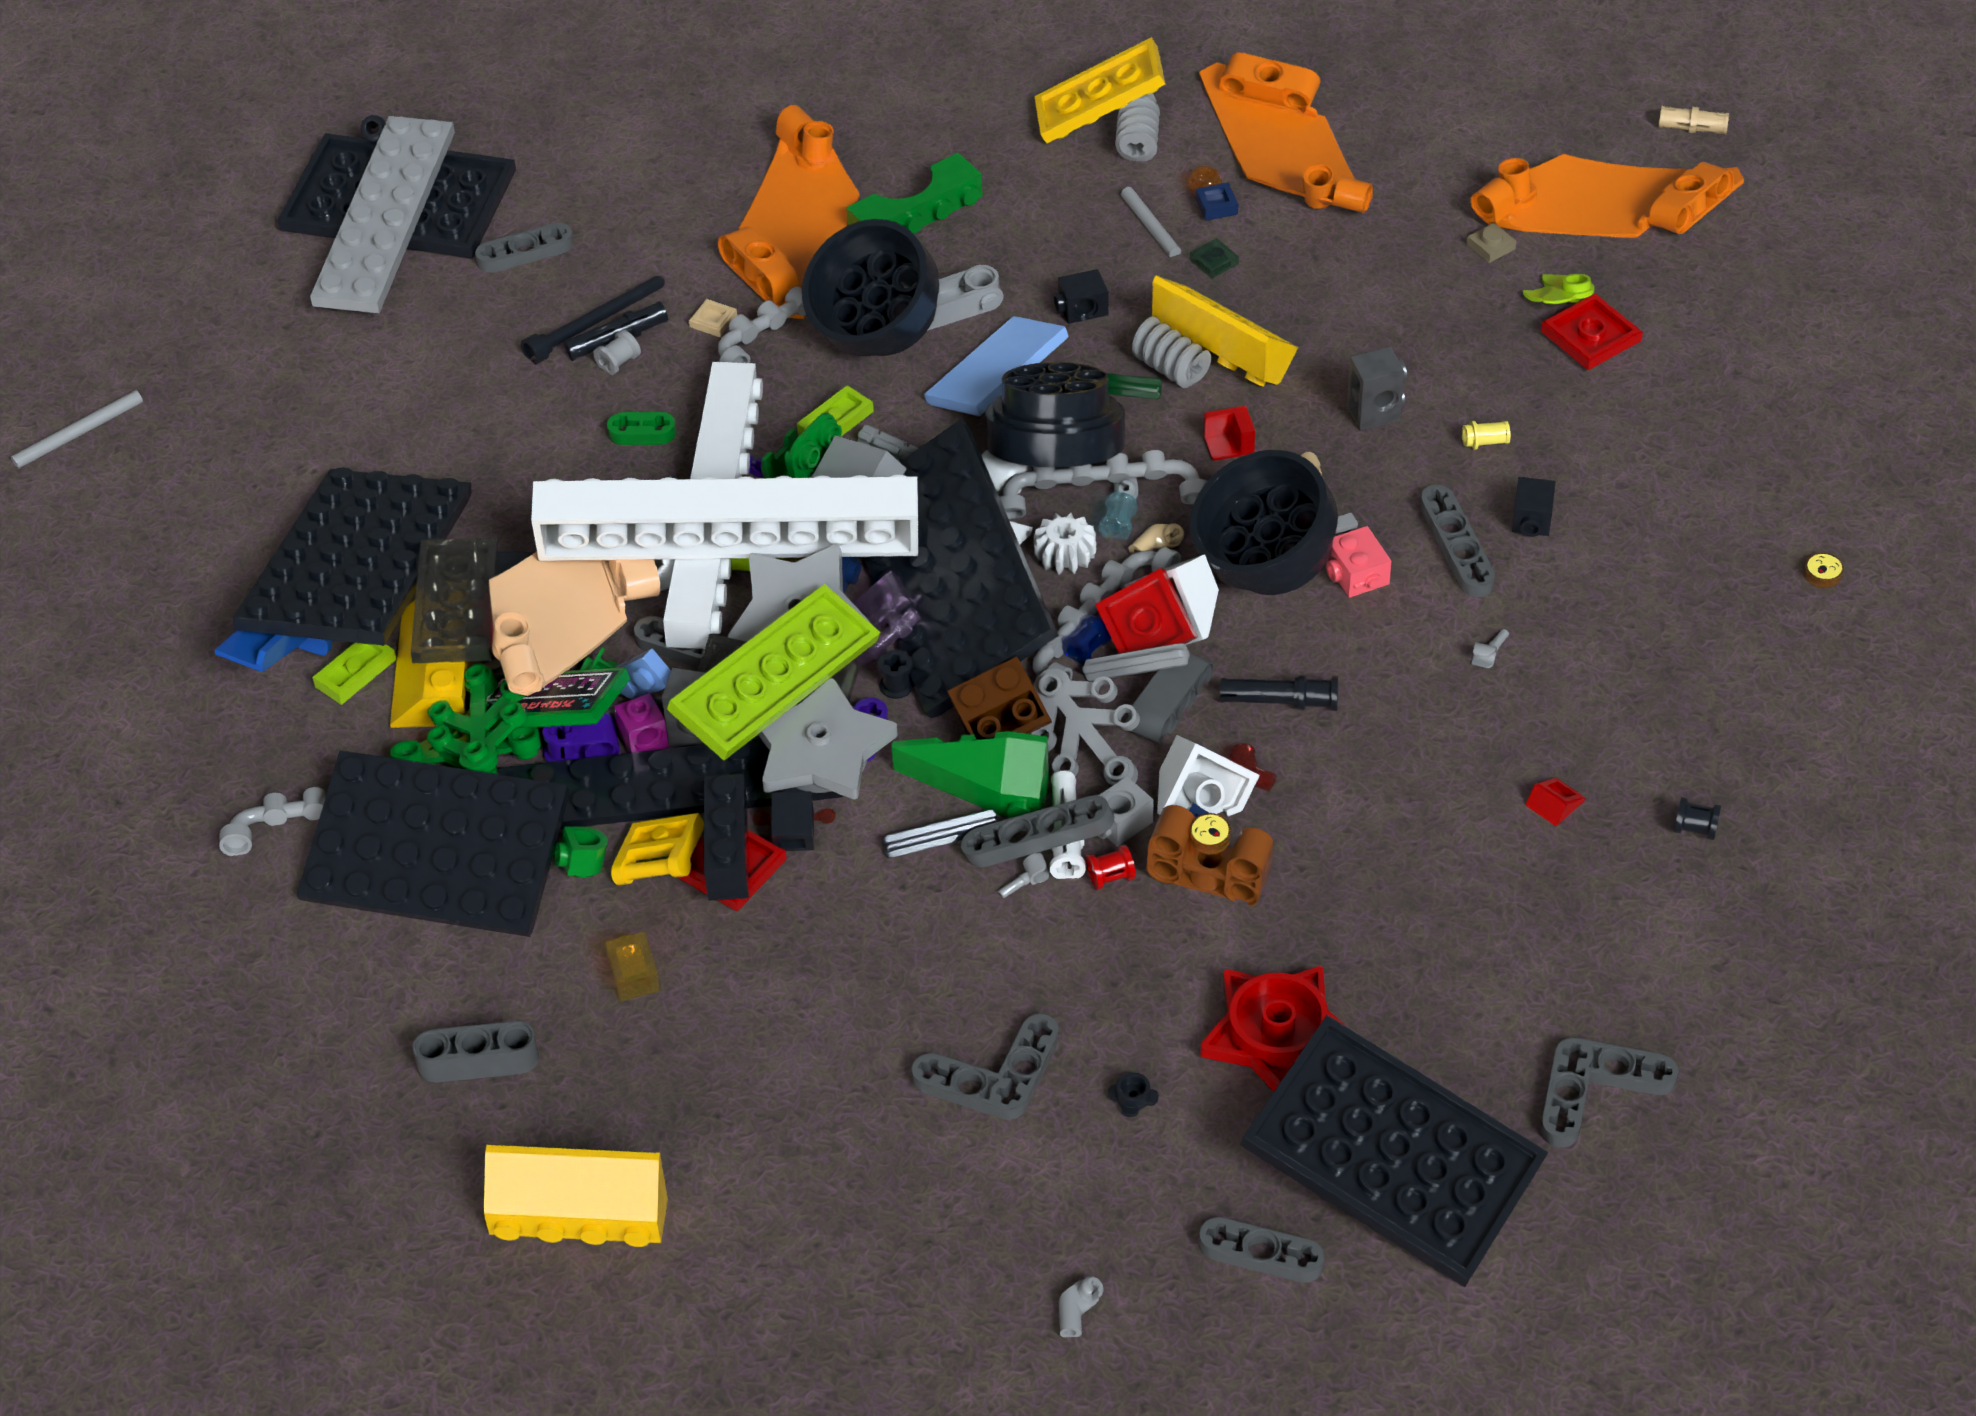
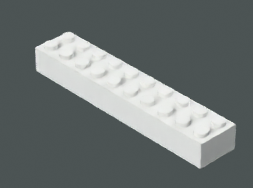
M856 475L846 478H830L828 476L791 478L779 476L776 478L754 479L744 476L737 479L702 477L700 479L677 480L667 477L660 480L626 478L623 480L601 481L590 478L584 481H562L559 479L533 481L531 521L539 561L749 558L751 553L772 558L808 557L833 544L839 545L842 550V557L918 556L917 477H907L904 475L868 477Z

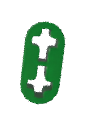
M620 412L612 415L607 422L609 439L617 445H662L671 442L676 436L675 420L667 412ZM627 426L625 431H620L622 427ZM657 426H663L662 430H657Z

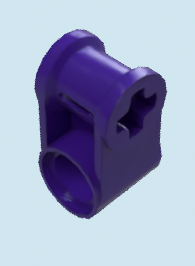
M605 713L597 724L543 727V738L547 742V746L544 749V759L546 762L608 756L620 753L615 722L609 714ZM558 728H561V739H558ZM561 747H564V758H561Z

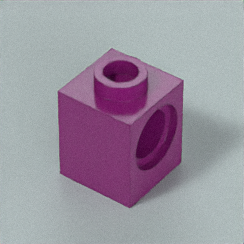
M650 693L614 706L618 735L628 753L669 748L665 719Z

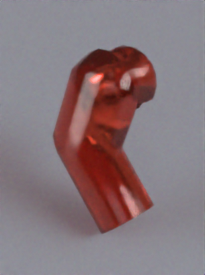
M1248 743L1235 745L1230 753V761L1260 775L1254 787L1270 792L1276 782L1277 774L1258 767L1255 758L1256 751L1252 745Z

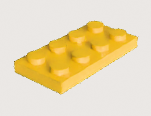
M1151 37L1034 96L1040 134L1045 142L1049 143L1055 139L1064 138L1071 131L1085 124L1094 123L1101 116L1115 109L1124 108L1130 102L1146 94H1152L1158 88L1166 85L1158 46Z

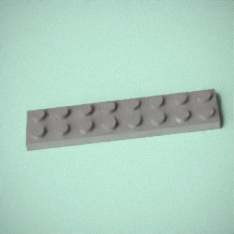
M395 116L388 117L310 295L313 307L380 313L455 134L453 122Z

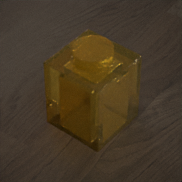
M645 931L633 935H623L617 939L605 942L608 963L620 1002L660 992L657 969Z

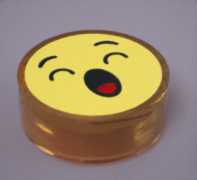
M1816 553L1807 559L1804 577L1813 586L1832 588L1840 583L1844 566L1842 561L1832 554Z
M1205 813L1192 821L1190 825V842L1197 851L1212 855L1220 853L1228 847L1231 839V828L1229 822L1223 816L1215 813Z

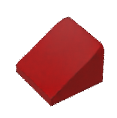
M1552 778L1534 785L1525 806L1557 826L1579 807L1586 798L1558 778Z

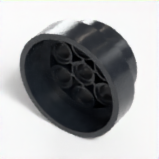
M864 220L842 228L828 238L816 251L803 279V307L813 326L838 350L856 356H889L913 346L931 326L937 309L939 273L932 255L909 229L890 220Z
M1044 362L1013 368L1002 376V395L986 409V448L992 455L1007 462L1034 467L1083 466L1108 460L1121 453L1125 447V409L1113 396L1109 395V377L1107 373L1093 366L1069 362Z
M1264 450L1250 453L1222 467L1203 486L1194 502L1190 515L1192 541L1199 554H1205L1212 573L1229 586L1250 590L1262 595L1288 593L1312 580L1322 570L1330 556L1338 525L1336 501L1319 470L1306 458L1284 450Z

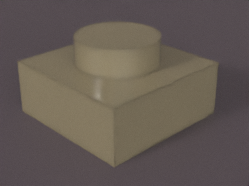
M1495 223L1467 237V245L1489 263L1516 249L1517 241Z

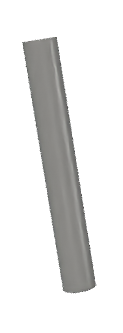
M1126 187L1123 189L1121 197L1167 255L1173 257L1181 254L1180 247L1133 188Z

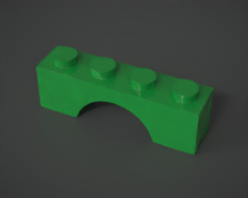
M957 152L930 166L931 183L924 191L915 196L892 199L872 194L846 207L847 225L864 220L883 219L899 223L913 234L917 233L924 226L938 219H945L952 212L966 205L971 206L978 199L982 198V173Z

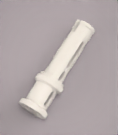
M1069 771L1054 773L1051 777L1053 806L1076 800L1075 775ZM1065 821L1054 822V830L1052 832L1061 829ZM1084 840L1051 849L1053 851V859L1050 862V873L1053 877L1065 879L1080 878L1084 875L1086 863L1083 857H1081ZM1068 861L1072 865L1071 869H1068Z

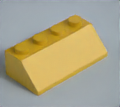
M1157 275L1153 280L1152 316L1158 318L1160 323L1169 325L1170 330H1177L1181 333V337H1188L1191 340V344L1197 343L1200 345L1202 352L1208 350L1218 355L1217 362L1233 371H1236L1237 367L1247 371L1245 378L1255 384L1264 387L1266 382L1278 385L1282 381L1298 349L1297 346L1188 286Z
M472 582L433 584L409 604L401 616L390 728L435 726L428 715V709L433 703L440 700L448 701L454 712L462 715L468 712L470 694L465 687L464 673L473 665L475 634L472 633V609L476 600Z
M501 1145L486 1146L484 1216L489 1235H495L500 1239L508 1241L516 1240L520 1236L538 1237L550 1243L559 1242L563 1238L581 1239L592 1245L603 1244L606 1240L625 1241L628 1245L634 1247H643L649 1243H661L668 1197L660 1153Z

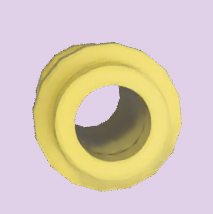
M1470 421L1469 425H1463L1462 427L1463 444L1465 447L1472 446L1473 450H1477L1478 446L1510 443L1511 435L1508 421L1482 424Z

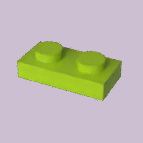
M847 385L797 423L798 434L801 435L819 415L829 413L834 416L837 424L841 426L842 437L874 412L873 401Z
M354 643L312 677L315 688L342 705L397 660L395 651L386 644L382 646Z

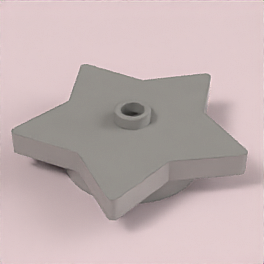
M833 544L796 563L751 553L749 555L753 599L730 631L728 639L735 644L744 645L823 584L831 588L870 622L843 593L842 550L839 545Z
M830 678L799 705L792 707L758 734L770 750L762 780L763 789L765 792L794 787L814 793L833 791L855 800L859 796L862 772L866 767L867 759L898 736L897 724L893 721L854 710L836 681Z

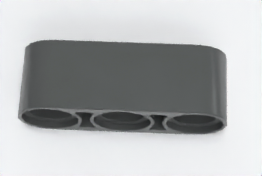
M1190 653L1187 665L1158 670L1132 705L1139 713L1140 722L1130 732L1163 745L1165 743L1162 742L1164 736L1167 733L1171 734L1183 718L1181 713L1186 707L1190 708L1202 691L1199 689L1203 683H1209L1214 669L1213 662ZM1131 712L1127 715L1126 723L1132 719L1133 714Z
M523 1021L433 1029L424 1031L413 1042V1051L419 1075L428 1082L438 1083L522 1074L532 1070L539 1060L534 1030Z

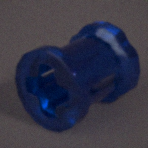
M1088 615L1082 620L1081 627L1074 635H1069L1063 639L1062 649L1067 657L1085 665V661L1092 658L1093 652L1100 645H1106L1111 640V636L1101 619Z

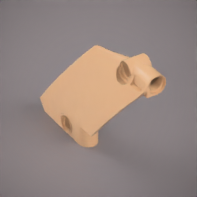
M536 551L512 568L489 579L494 630L492 653L500 660L509 690L526 696L541 691L544 686L580 662L627 622L624 601L659 596L660 579L654 559L539 561Z

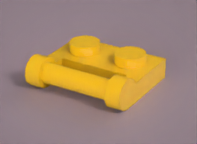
M699 813L632 823L611 868V876L614 883L619 886L631 884L634 879L669 874L675 878L687 876L691 870L690 857L704 829V821ZM669 856V857L666 858V859H659V860H653V861H646V862L636 863V861H639V860H651V859H654V858Z

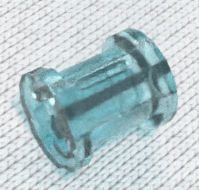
M1114 492L1106 498L1105 506L1107 512L1099 523V531L1105 538L1126 540L1132 533L1130 522L1138 510L1137 500L1125 492Z

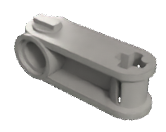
M977 265L968 270L939 279L937 309L928 330L996 309L1002 303L1004 296L999 286L998 272L991 266Z

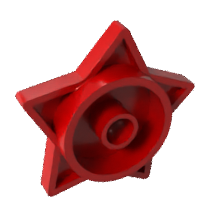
M1317 966L1293 975L1288 973H1267L1254 976L1230 969L1224 970L1223 985L1227 1013L1202 1041L1200 1055L1206 1059L1251 1067L1274 1092L1326 1015L1343 1024L1328 1010L1325 1000L1323 967Z

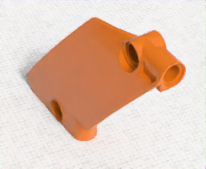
M1239 52L1231 56L1227 65L1215 63L1199 71V76L1247 179L1278 190L1303 196L1305 203L1315 209H1322L1333 205L1360 213H1365L1368 210L1373 197L1372 183L1354 178L1326 117L1318 115L1317 110L1311 107L1321 83L1317 73L1304 67Z
M797 105L786 107L778 116L776 135L780 138L777 151L739 229L721 235L718 238V249L724 262L764 301L771 300L778 307L786 303L785 297L790 289L796 286L802 289L804 275L812 257L828 238L848 226L846 207L858 202L860 196L832 147L833 127L826 122L815 121ZM797 313L789 318L804 319L805 315L801 316Z
M1562 154L1529 169V163L1526 160L1511 158L1499 164V178L1492 179L1472 195L1471 206L1474 212L1487 224L1495 223L1501 228L1523 232L1638 238L1654 225L1677 234H1683L1744 183V178L1738 167L1722 168L1707 162H1701L1693 169H1669L1611 164Z

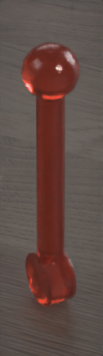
M824 809L820 813H814V821H822L827 824L832 823L836 818V814L832 809ZM760 810L754 813L752 819L756 825L761 826L767 822H772V814H767Z

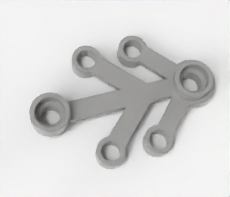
M1051 668L1043 671L1036 678L1034 688L1052 723L1031 734L1040 736L1045 733L1049 734L1048 751L1052 750L1057 741L1053 730L1058 707L1066 716L1061 753L1052 763L1053 771L1056 773L1060 771V767L1064 762H1071V767L1068 771L1072 772L1075 776L1077 775L1079 766L1076 758L1081 735L1104 764V777L1111 786L1126 776L1136 783L1138 779L1136 766L1127 757L1117 756L1093 725L1118 726L1124 731H1131L1140 722L1139 713L1133 706L1123 704L1116 710L1081 708L1071 698L1096 697L1102 703L1111 702L1115 699L1118 691L1115 683L1106 676L1098 677L1094 682L1071 681L1070 677L1063 670ZM1057 681L1055 690L1051 692L1046 691L1047 686L1051 682ZM1103 685H1110L1108 693L1099 695V689ZM1131 712L1133 714L1132 719L1127 723H1122V716L1125 713ZM1123 765V773L1119 776H1113V770L1117 766Z

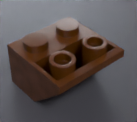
M1018 657L947 691L953 708L967 735L974 734L976 740L993 739L996 732L1010 731L1030 734L1052 723Z

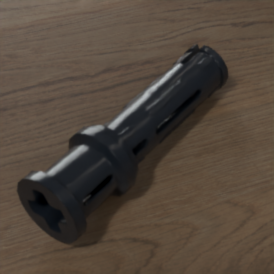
M1299 675V677H1295V681L1221 678L1220 701L1221 703L1294 704V708H1298V710H1304L1306 706L1330 707L1331 711H1337L1338 676H1332L1330 680L1307 679L1305 675Z

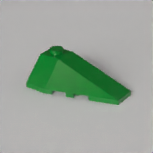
M1006 731L996 732L993 739L976 740L974 734L961 735L960 741L944 743L938 738L893 741L892 744L894 771L983 809H993L997 815L1013 818L1042 810L1044 807L1049 786L1047 736Z

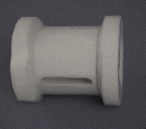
M620 330L615 334L613 341L605 347L599 346L594 350V359L600 368L614 375L619 371L620 365L630 358H637L641 350L638 342L629 332Z

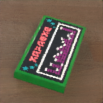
M610 668L565 671L557 679L544 686L541 691L529 696L525 695L523 699L518 701L524 708L527 719L521 726L516 728L597 724L629 682L630 676L627 669ZM504 675L496 676L498 687L487 697V710L503 695L500 691V686L506 680ZM470 709L465 716L470 717ZM500 718L489 730L495 729L503 721L502 718Z

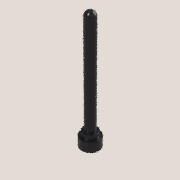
M654 276L548 335L533 334L521 341L523 354L528 359L535 356L536 359L531 361L535 365L549 358L553 347L563 343L564 340L574 337L663 288L665 285L664 278Z

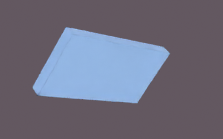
M1013 316L924 394L927 403L940 408L981 416L987 407L1002 395V376L1013 368L1040 363L1069 337L1066 327Z

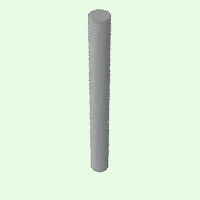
M135 390L11 456V461L19 469L143 402V399L139 392Z

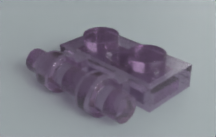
M889 571L853 602L876 629L880 630L887 623L890 625L880 633L876 643L856 658L863 667L874 659L879 660V657L887 652L886 648L899 637L904 639L912 632V626L921 619V616L913 607L909 608L904 614L901 613L912 601L900 577L892 571Z

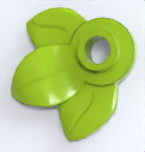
M1542 274V282L1545 287L1536 290H1523V295L1533 302H1543L1545 304L1578 303L1594 294V285L1591 283V278L1585 274Z

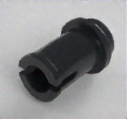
M377 115L366 117L361 124V133L364 138L371 142H378L386 121ZM377 126H379L378 132L374 134V132L371 131V129H375Z

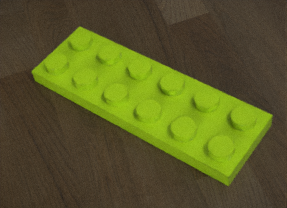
M823 584L669 701L667 710L725 761L876 643L881 632L831 588Z

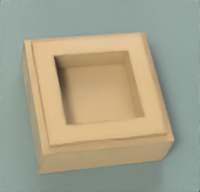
M706 299L690 318L689 325L691 328L721 337L729 327L732 319L737 316V309Z

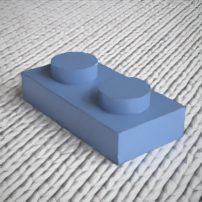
M653 648L616 667L627 669L630 680L621 691V694L631 700L648 693L652 695L665 689L671 670Z

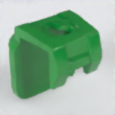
M822 413L799 437H797L796 429L791 428L784 436L783 446L775 454L769 451L762 458L761 470L764 478H776L779 476L811 478L834 436L841 437L842 429L837 424L834 416L829 413Z

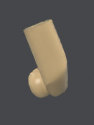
M1176 523L1152 525L1129 546V552L1134 554L1140 551L1161 549L1162 547L1174 548L1184 538V530Z

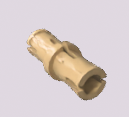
M1661 106L1659 127L1689 130V133L1705 131L1726 135L1729 113L1707 112L1699 110V107L1680 109Z

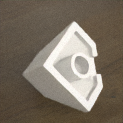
M1204 554L1164 568L1198 638L1186 643V645L1208 638L1219 591ZM1139 578V579H1137V580H1134V581H1132V582H1129V583L1125 584V587H1127V586L1133 584L1134 582H1136V581H1138V580H1140V579H1142V578Z
M1176 735L1159 770L1157 814L1160 815L1162 809L1167 805H1178L1187 809L1194 802L1212 815L1224 811L1227 816H1231L1243 810L1260 775Z

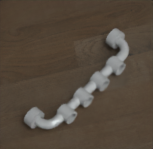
M798 286L790 289L785 297L786 303L779 307L771 300L765 301L757 311L758 317L751 321L742 314L733 318L729 325L730 331L721 337L718 343V353L721 356L719 362L750 363V356L740 346H734L741 341L744 344H749L757 337L759 332L769 327L772 330H776L785 323L787 318L797 313L801 316L806 315L802 302V289Z
M1151 450L1142 455L1143 462L1128 463L1127 455L1119 453L1106 460V465L1100 466L1089 464L1065 469L1033 466V471L1016 474L1004 487L1003 496L999 498L1008 519H1016L1026 515L1025 498L1017 494L1020 489L1028 486H1035L1038 489H1049L1056 484L1063 483L1084 486L1098 480L1119 483L1121 480L1145 476L1147 479L1156 480L1165 477L1167 474H1178L1185 479L1179 485L1181 502L1184 504H1194L1199 492L1207 481L1199 478L1197 470L1191 464L1183 460H1165L1164 452Z
M1162 547L1158 552L1140 551L1125 559L1122 564L1109 560L1102 570L1103 584L1097 586L1093 583H1087L1080 594V602L1083 605L1079 609L1065 606L1060 612L1058 625L1061 628L1057 631L1059 636L1040 648L1033 659V670L1037 677L1047 669L1057 668L1063 670L1072 681L1073 672L1071 668L1057 662L1048 666V663L1053 657L1059 658L1066 651L1069 640L1075 634L1081 635L1087 629L1090 618L1098 611L1095 604L1113 595L1119 588H1125V584L1131 582L1133 573L1139 567L1150 565L1152 566L1153 573L1160 568L1164 569L1181 562L1180 553L1167 547ZM1057 681L1051 682L1047 686L1046 691L1051 692L1055 690Z
M311 787L304 791L303 800L287 802V798L281 793L266 795L263 799V806L241 811L231 820L230 824L225 825L220 830V850L228 856L247 854L252 848V832L248 826L253 823L265 821L268 825L274 826L284 824L287 818L305 816L309 820L319 819L326 798V792L321 788Z

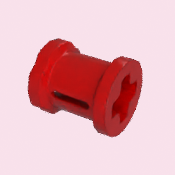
M1126 845L1119 846L1115 852L1098 857L1094 854L1086 856L1087 872L1095 890L1102 889L1104 884L1126 878L1128 881L1135 879L1134 861Z

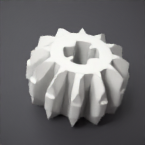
M1071 512L1067 517H1060L1055 513L1053 520L1042 519L1040 528H1037L1035 531L1034 554L1037 561H1042L1045 570L1056 566V570L1060 575L1064 568L1069 567V570L1075 574L1078 565L1088 568L1090 559L1095 557L1096 533L1093 526L1086 523L1085 517L1074 519Z

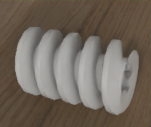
M1153 93L1146 94L1130 102L1124 108L1118 109L1115 146L1117 152L1127 160L1148 161L1157 153L1160 109L1156 104V98Z
M1155 316L1146 319L1134 336L1132 343L1134 356L1140 361H1144L1151 368H1155L1160 374H1165V377L1175 381L1182 388L1190 387L1200 381L1210 367L1211 354L1208 350L1202 352L1200 345L1197 343L1191 344V340L1188 337H1181V333L1177 330H1170V326L1166 323L1160 324V320Z

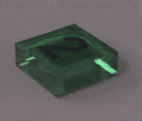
M1216 238L1190 252V261L1213 279L1239 264V256Z

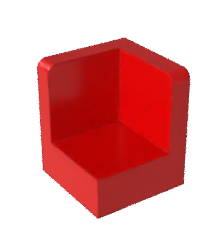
M1246 405L1204 413L1203 438L1213 461L1245 456L1255 452V428Z

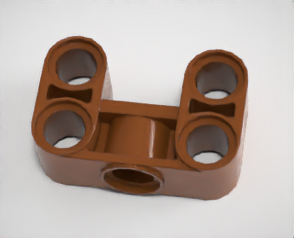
M1167 805L1164 807L1149 841L1148 873L1162 883L1175 884L1221 896L1233 902L1235 899L1248 902L1249 906L1257 904L1271 870L1274 848L1271 836L1261 829L1249 827L1240 831L1234 847L1230 849L1215 844H1203L1196 840L1192 834V825L1196 821L1192 812L1178 805Z

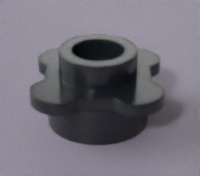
M1140 1073L1124 1074L1119 1078L1117 1084L1111 1085L1108 1089L1109 1099L1117 1101L1122 1107L1123 1115L1127 1117L1137 1116L1139 1110L1147 1105H1155L1159 1099L1158 1092L1150 1089L1149 1080ZM1130 1093H1136L1137 1096L1131 1097Z

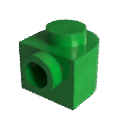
M564 827L562 840L555 845V865L557 867H564L567 876L588 878L597 875L603 868L608 844L606 835L590 827Z

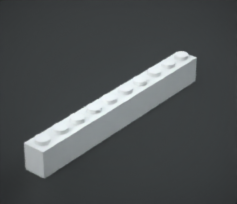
M712 362L690 479H700L702 477L737 479L742 477V475L749 474L750 455L746 452L747 449L752 450L754 446V428H751V424L757 425L759 409L758 403H755V401L761 400L763 393L762 378H756L755 363ZM731 558L675 559L663 619L666 647L712 649L714 634L721 633L722 612L719 611V606L725 607L727 586L723 582L724 579L730 580Z

